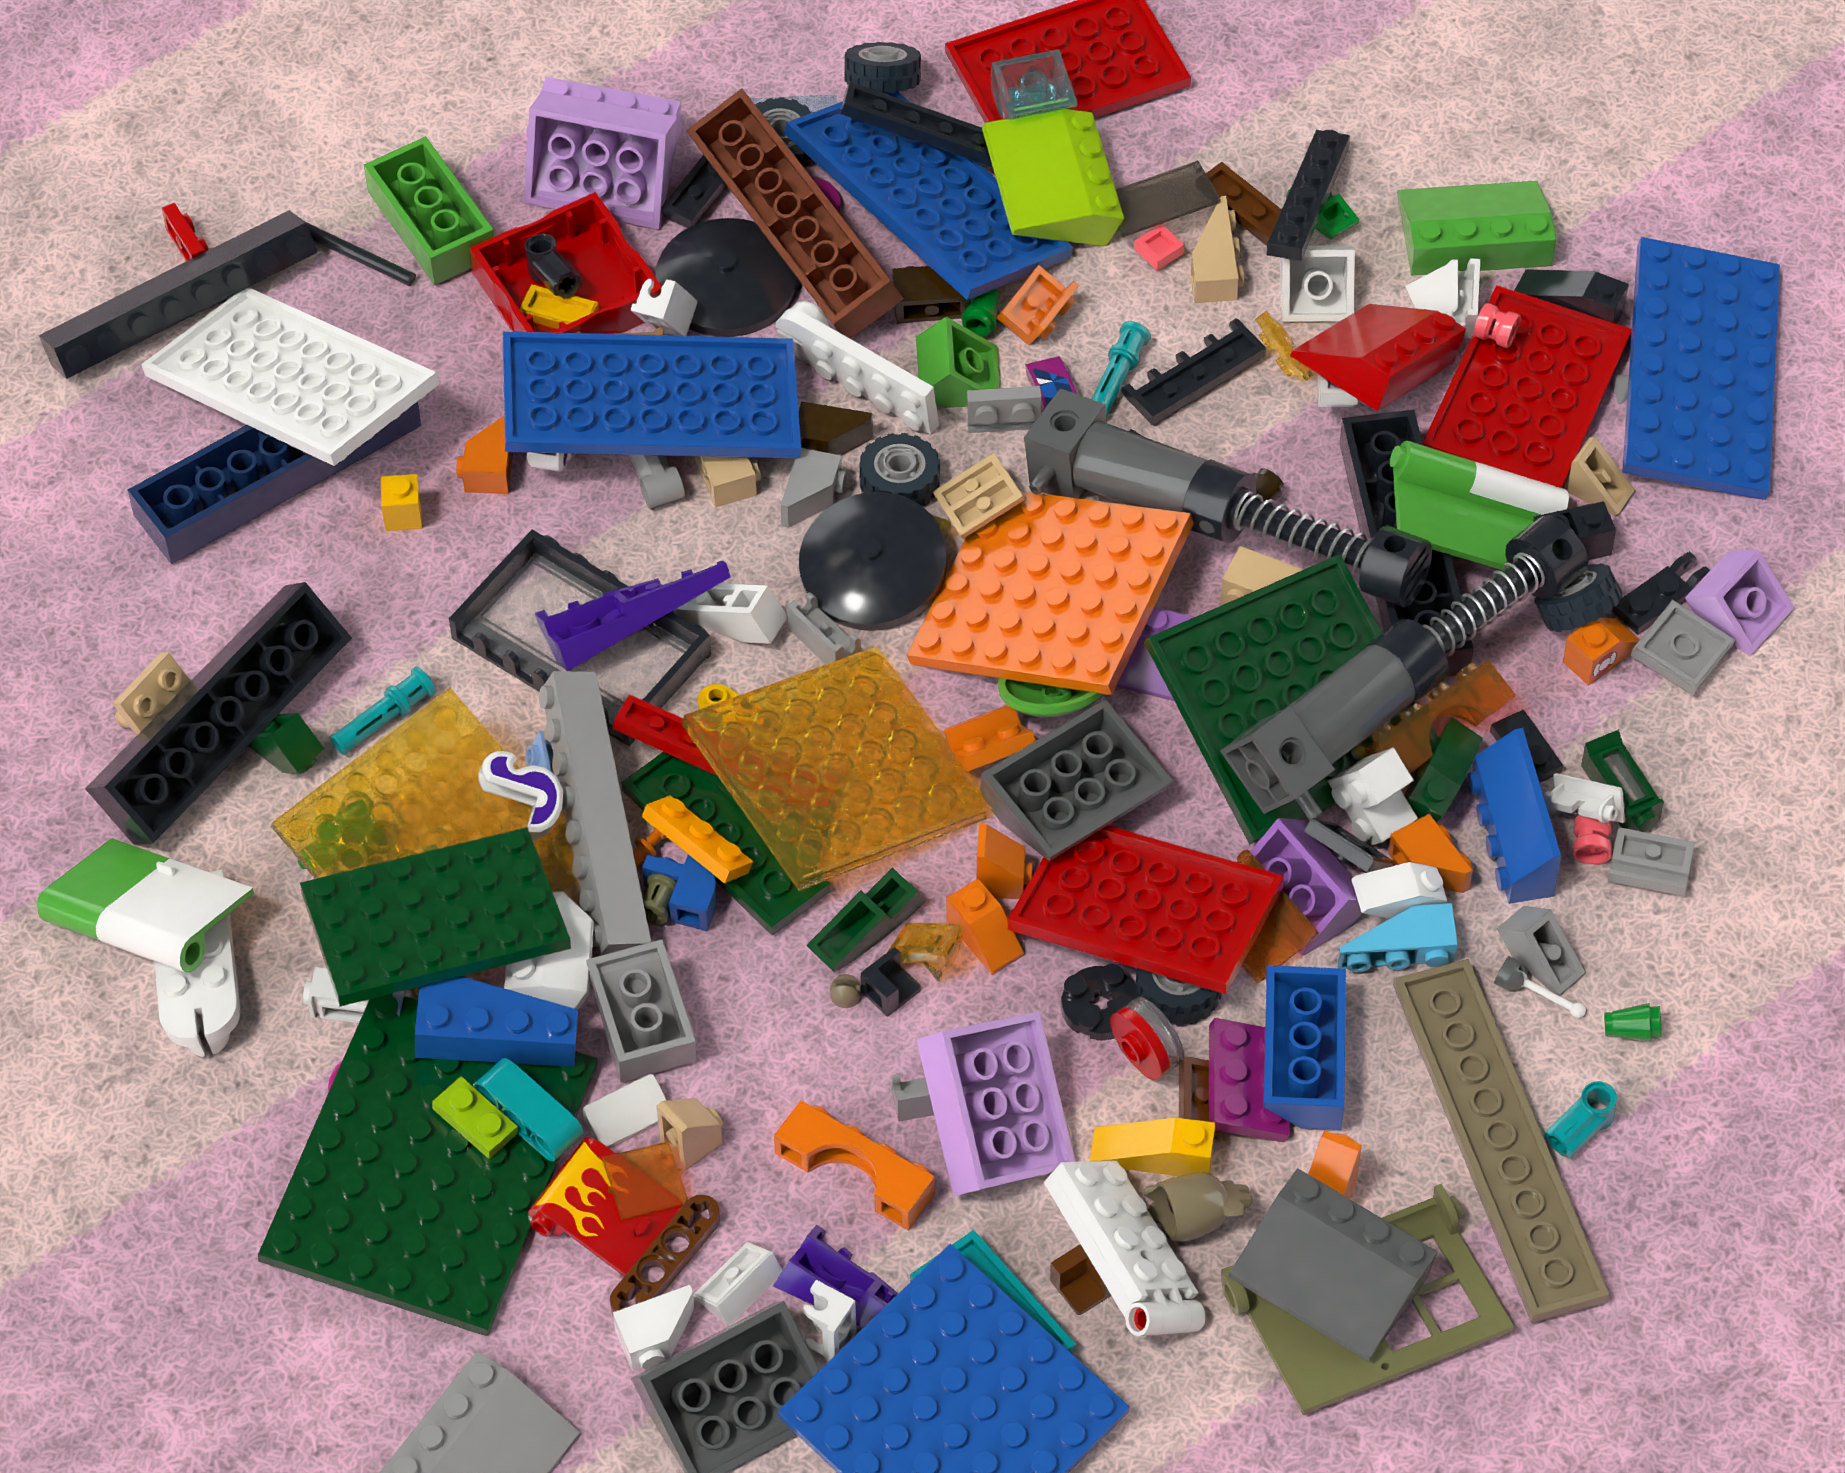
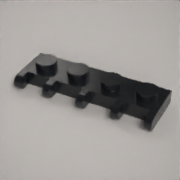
M1235 318L1229 322L1232 332L1219 340L1213 334L1204 337V343L1207 346L1205 349L1191 357L1184 351H1181L1175 355L1178 363L1177 366L1163 374L1153 368L1147 372V377L1150 380L1149 383L1137 390L1132 385L1126 384L1121 388L1124 397L1151 425H1154L1266 356V347L1239 319Z

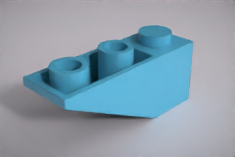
M1452 903L1411 906L1341 946L1337 967L1348 969L1351 972H1364L1371 967L1387 966L1392 970H1400L1415 964L1439 967L1448 964V962H1454L1458 944Z

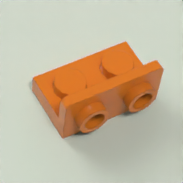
M1008 705L950 726L944 730L954 764L967 772L1013 755L1036 741L1033 731L1021 725L1017 711Z

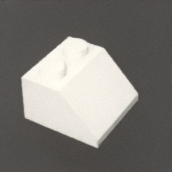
M1352 245L1308 246L1302 261L1280 258L1282 322L1341 321L1354 313L1355 249Z

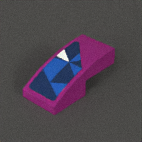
M1060 356L1025 364L1026 375L1031 385L1040 386L1041 412L1044 411L1060 388L1077 394Z

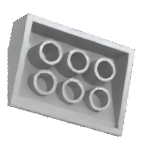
M477 1351L379 1473H551L578 1439L580 1432L514 1374Z

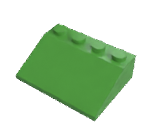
M1538 181L1397 190L1411 276L1427 275L1447 265L1449 261L1457 259L1458 271L1467 270L1470 258L1480 259V271L1547 267L1553 264L1556 236L1551 211Z

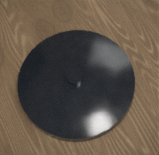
M739 218L712 219L683 230L666 245L656 266V278L661 286L664 285L667 279L675 281L698 301L689 330L707 336L737 337L768 327L777 321L790 307L798 288V278L757 224L753 221Z
M887 492L856 494L828 507L814 520L807 530L799 552V571L806 594L808 592L812 593L817 598L818 608L834 622L852 629L864 631L893 628L918 616L933 602L941 590L948 565L945 540L933 516L915 501Z

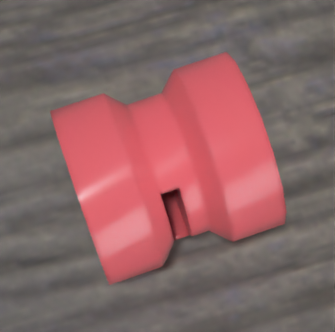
M1485 303L1477 318L1473 335L1482 340L1493 339L1497 345L1508 349L1512 345L1519 329L1521 315L1511 311L1504 313L1499 311L1497 306Z
M1578 815L1574 819L1573 833L1577 837L1573 843L1574 859L1583 864L1599 865L1611 859L1612 844L1608 840L1612 834V821L1605 824L1599 822L1598 819Z

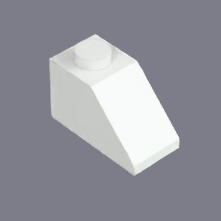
M1407 862L1356 875L1351 879L1361 912L1365 914L1392 918L1411 906L1444 904L1447 902L1443 880L1437 867Z
M690 1285L613 1312L615 1331L632 1371L640 1368L647 1370L672 1356L695 1310L693 1291Z

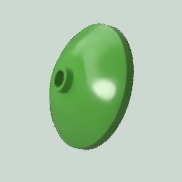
M1003 678L998 680L999 695L1004 703L1020 713L1038 717L1055 718L1067 716L1091 706L1104 695L1102 693Z

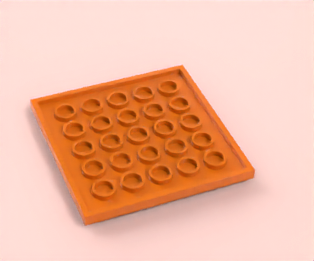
M1020 491L1025 498L1024 501L965 538L944 580L942 588L935 597L906 656L910 664L916 666L1112 695L1194 524L1191 513L1047 494L1038 495L1032 492Z

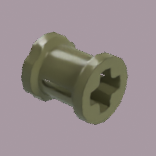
M652 874L647 878V891L643 898L647 923L660 926L668 921L669 901L677 883L668 876Z

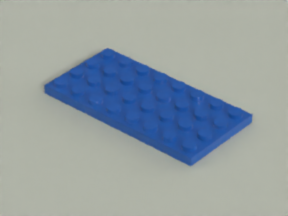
M886 92V93H885V94L894 96V97H896V98H899V99L908 101V100H907L902 94H900L899 92H896V93ZM843 101L786 122L784 134L967 301L1030 275L1038 265L1045 269L1069 259L1073 247L1067 241L1012 235L997 180L977 161L842 115L840 112Z
M1645 237L1640 238L1636 257L1622 473L1766 500L1770 490L1780 264Z
M503 331L505 452L800 458L801 439L794 342L792 338Z

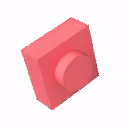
M1162 223L1134 241V250L1156 271L1184 254L1185 244Z

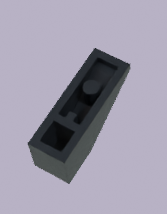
M1526 269L1514 291L1617 324L1625 310L1629 284L1596 271Z

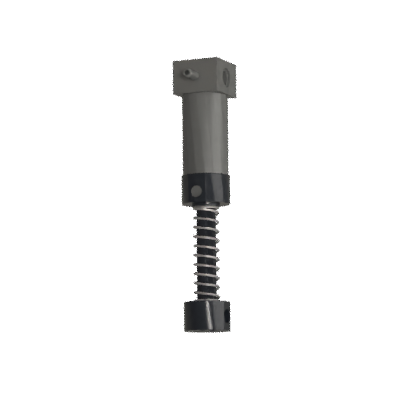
M1059 389L1024 436L1029 488L1034 494L1039 495L1045 492L1055 496L1079 498L1084 489L1126 505L1191 513L1194 522L1191 531L1226 544L1235 541L1246 526L1249 527L1251 535H1254L1257 531L1262 532L1264 540L1270 536L1275 537L1277 545L1282 543L1283 540L1287 541L1290 550L1297 545L1301 547L1302 554H1306L1309 550L1314 551L1316 559L1322 555L1327 556V559L1340 554L1346 566L1348 564L1354 566L1355 574L1360 571V591L1404 608L1412 604L1426 580L1432 558L1430 541L1388 525L1381 527L1373 538L1367 540L1363 532L1354 535L1353 530L1349 527L1341 530L1338 523L1328 526L1324 518L1315 521L1311 513L1302 516L1301 511L1297 508L1289 511L1286 504L1276 506L1275 501L1272 499L1263 501L1261 495H1256L1257 483L1254 475L1212 459L1206 460L1107 423L1105 404L1067 390Z
M1551 515L1542 516L1507 543L1505 550L1507 563L1503 565V572L1495 570L1493 572V579L1484 578L1482 581L1483 587L1474 586L1472 588V595L1463 594L1461 603L1456 601L1451 604V611L1443 609L1441 611V618L1432 617L1430 621L1431 626L1420 625L1410 619L1399 620L1388 631L1367 644L1360 653L1285 709L1259 721L1221 749L1220 752L1261 811L1265 814L1296 800L1309 820L1318 818L1322 814V810L1308 790L1335 770L1332 764L1406 708L1412 707L1434 688L1444 683L1449 677V665L1446 656H1451L1455 648H1462L1465 640H1472L1476 633L1483 632L1486 625L1493 624L1497 617L1504 616L1507 609H1513L1517 602L1524 601L1527 598V594H1532L1543 600L1552 599L1587 571L1589 560L1586 549L1573 529L1559 518Z

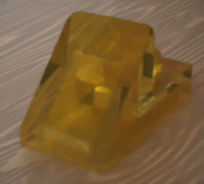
M906 923L889 950L896 947L901 952V962L923 963L934 978L941 982L960 952L965 928L961 924Z

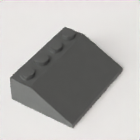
M1104 699L982 773L980 797L1005 827L1047 860L1051 861L1173 786L1174 781L1109 702Z
M1297 1168L1275 1198L1229 1272L1228 1277L1369 1362L1427 1280L1438 1252Z
M779 1301L760 1309L632 1377L631 1380L649 1416L684 1473H727L796 1435L777 1417V1411L819 1369L785 1301Z

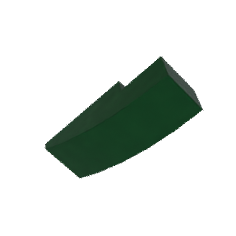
M892 867L866 894L860 890L806 946L833 972H836L863 955L898 928L926 901Z

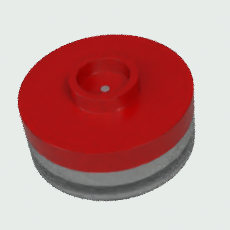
M1137 997L1111 1016L1110 1025L1116 1042L1127 1059L1145 1077L1155 1081L1159 1080L1184 1061L1185 1053L1177 1032L1161 1010L1149 1000Z

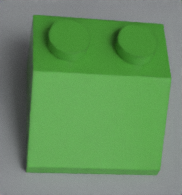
M948 317L943 318L916 336L918 378L934 387L935 401L939 406L943 408L967 407L968 390L1000 388L998 350L995 344Z

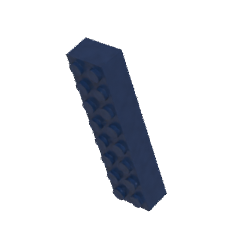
M418 401L335 466L258 429L245 425L127 489L133 515L167 560L173 564L421 427Z

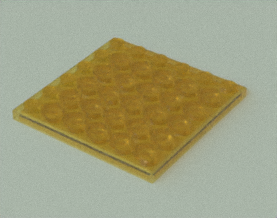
M877 646L688 713L683 718L682 726L798 890L968 827L994 815L993 808L982 796L980 785L969 771L967 772L962 769V765L956 760L944 736Z
M449 687L275 819L270 827L316 879L525 828L528 825L533 806L482 790L478 780V773L484 760L491 753L505 750ZM515 763L513 767L515 769H520ZM560 815L551 831L543 838L534 842L552 892H563L578 880L573 874L574 854L572 844H569L566 839L567 823ZM419 987L409 989L418 1000Z

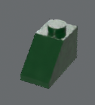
M299 713L278 714L248 745V747L282 773L302 774L312 768L317 762L315 757L325 749Z

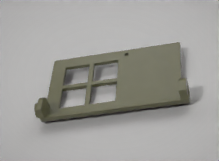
M1442 1184L1434 1186L1433 1198L1382 1217V1219L1421 1242L1433 1238L1453 1271L1449 1275L1422 1285L1412 1300L1431 1337L1395 1351L1391 1350L1385 1339L1369 1362L1229 1278L1228 1275L1233 1266L1221 1270L1222 1289L1231 1310L1235 1315L1247 1313L1302 1415L1514 1331V1325L1458 1232L1459 1219L1463 1216L1460 1204L1454 1196H1448ZM1459 1282L1479 1317L1440 1332L1420 1297Z

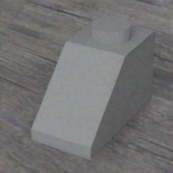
M801 448L800 458H795L780 505L781 524L783 527L789 528L827 509L834 504L837 492H844L847 471H842L841 455Z
M1523 906L1497 928L1511 956L1522 963L1530 974L1559 996L1586 973L1551 909Z

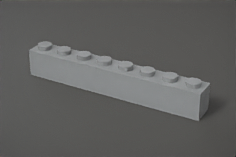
M553 671L544 686L540 688L539 703L541 708L545 709L547 719L546 738L551 742L554 754L552 760L553 772L558 776L563 789L562 809L565 810L567 819L566 839L569 844H572L574 854L573 874L578 878L581 890L579 904L580 908L594 921L592 950L594 957L650 943L651 938L596 672Z

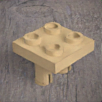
M160 652L112 703L117 710L115 719L120 727L131 728L138 735L191 681L169 652Z

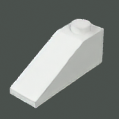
M720 583L674 610L679 617L686 621L699 624L704 628L740 642L771 644L787 618V614L766 585Z

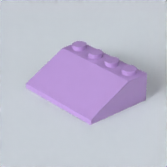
M541 91L529 108L524 203L558 209L596 192L617 222L659 230L663 218L662 206L666 202L674 159L678 117Z
M1040 1011L942 1031L916 1039L953 1196L1050 1174L1061 1162H1076Z

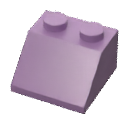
M1759 549L1728 551L1685 597L1696 615L1734 638L1735 643L1733 646L1747 655H1752L1795 608Z

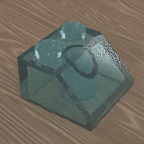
M1059 49L991 63V91L1001 117L1011 120L1077 106V100Z

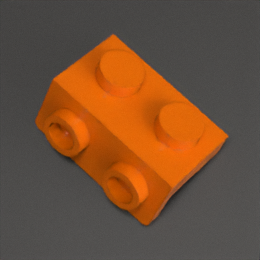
M1038 265L996 318L1028 345L1038 336L1044 340L1057 325L1053 320L1057 313L1063 316L1076 301L1071 295L1079 285L1073 281L1070 285L1064 287Z

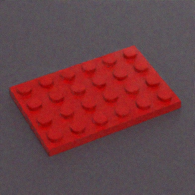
M1076 0L945 43V53L985 123L1060 108L1092 112L1093 117L1097 118L1191 86L1190 74L1145 0Z
M1496 285L1488 303L1497 306L1501 312L1507 313L1511 311L1521 315L1515 339L1507 349L1497 345L1493 339L1482 340L1474 337V335L1472 336L1422 442L1423 446L1564 488L1570 475L1572 462L1584 444L1630 341L1632 329Z
M1108 825L1051 861L1043 857L1007 919L1008 930L1227 994L1284 887V876Z

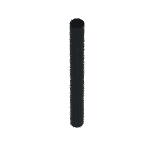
M306 222L313 241L407 286H411L415 281V273Z

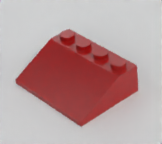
M1368 304L1293 349L1290 357L1378 412L1452 365L1467 328L1455 322L1454 318L1450 315L1441 313L1438 310Z

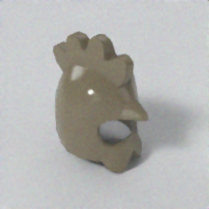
M1207 1172L1191 1173L1158 1182L1156 1185L1146 1186L1144 1189V1196L1154 1201L1149 1206L1148 1212L1156 1223L1162 1225L1167 1237L1171 1241H1190L1206 1236L1220 1228L1228 1216L1244 1215L1246 1213L1245 1209L1253 1203L1248 1186L1234 1184L1232 1180L1220 1181L1217 1177ZM1167 1196L1170 1200L1173 1213L1170 1211Z

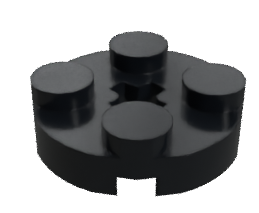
M1108 964L1106 966L1087 967L1065 980L1061 996V1011L1067 1025L1076 1033L1080 1031L1083 1034L1090 1035V1039L1098 1041L1111 1040L1115 1038L1110 1025L1111 1016L1123 1007L1130 1008L1137 1013L1139 1012L1140 996L1137 992L1136 984L1129 976L1124 974V970L1118 965ZM1099 996L1109 1000L1106 1009H1100L1098 1005L1091 1006L1090 1003L1094 1001L1095 997Z

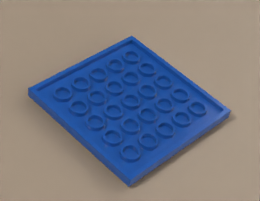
M950 1243L777 1411V1417L837 1473H1069L1129 1413L1130 1406Z

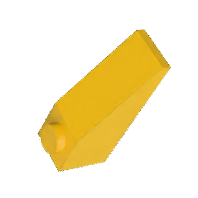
M1167 1118L1095 1127L1090 1161H1118L1119 1165L1125 1170L1172 1176L1202 1172L1210 1173L1215 1123L1183 1118Z

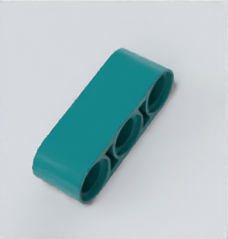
M502 1058L473 1084V1087L518 1126V1134L547 1160L555 1161L584 1135L583 1128L578 1120L507 1058Z

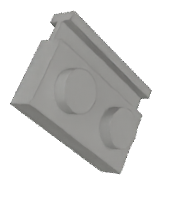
M1040 386L967 391L968 433L1030 429L1041 415Z
M1618 827L1608 882L1685 896L1695 842Z

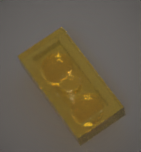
M1265 311L1255 319L1263 330L1258 334L1260 339L1270 351L1274 349L1277 351L1280 357L1276 359V362L1288 377L1294 374L1302 382H1306L1315 375L1311 369L1290 357L1291 351L1297 347L1278 320L1268 311Z

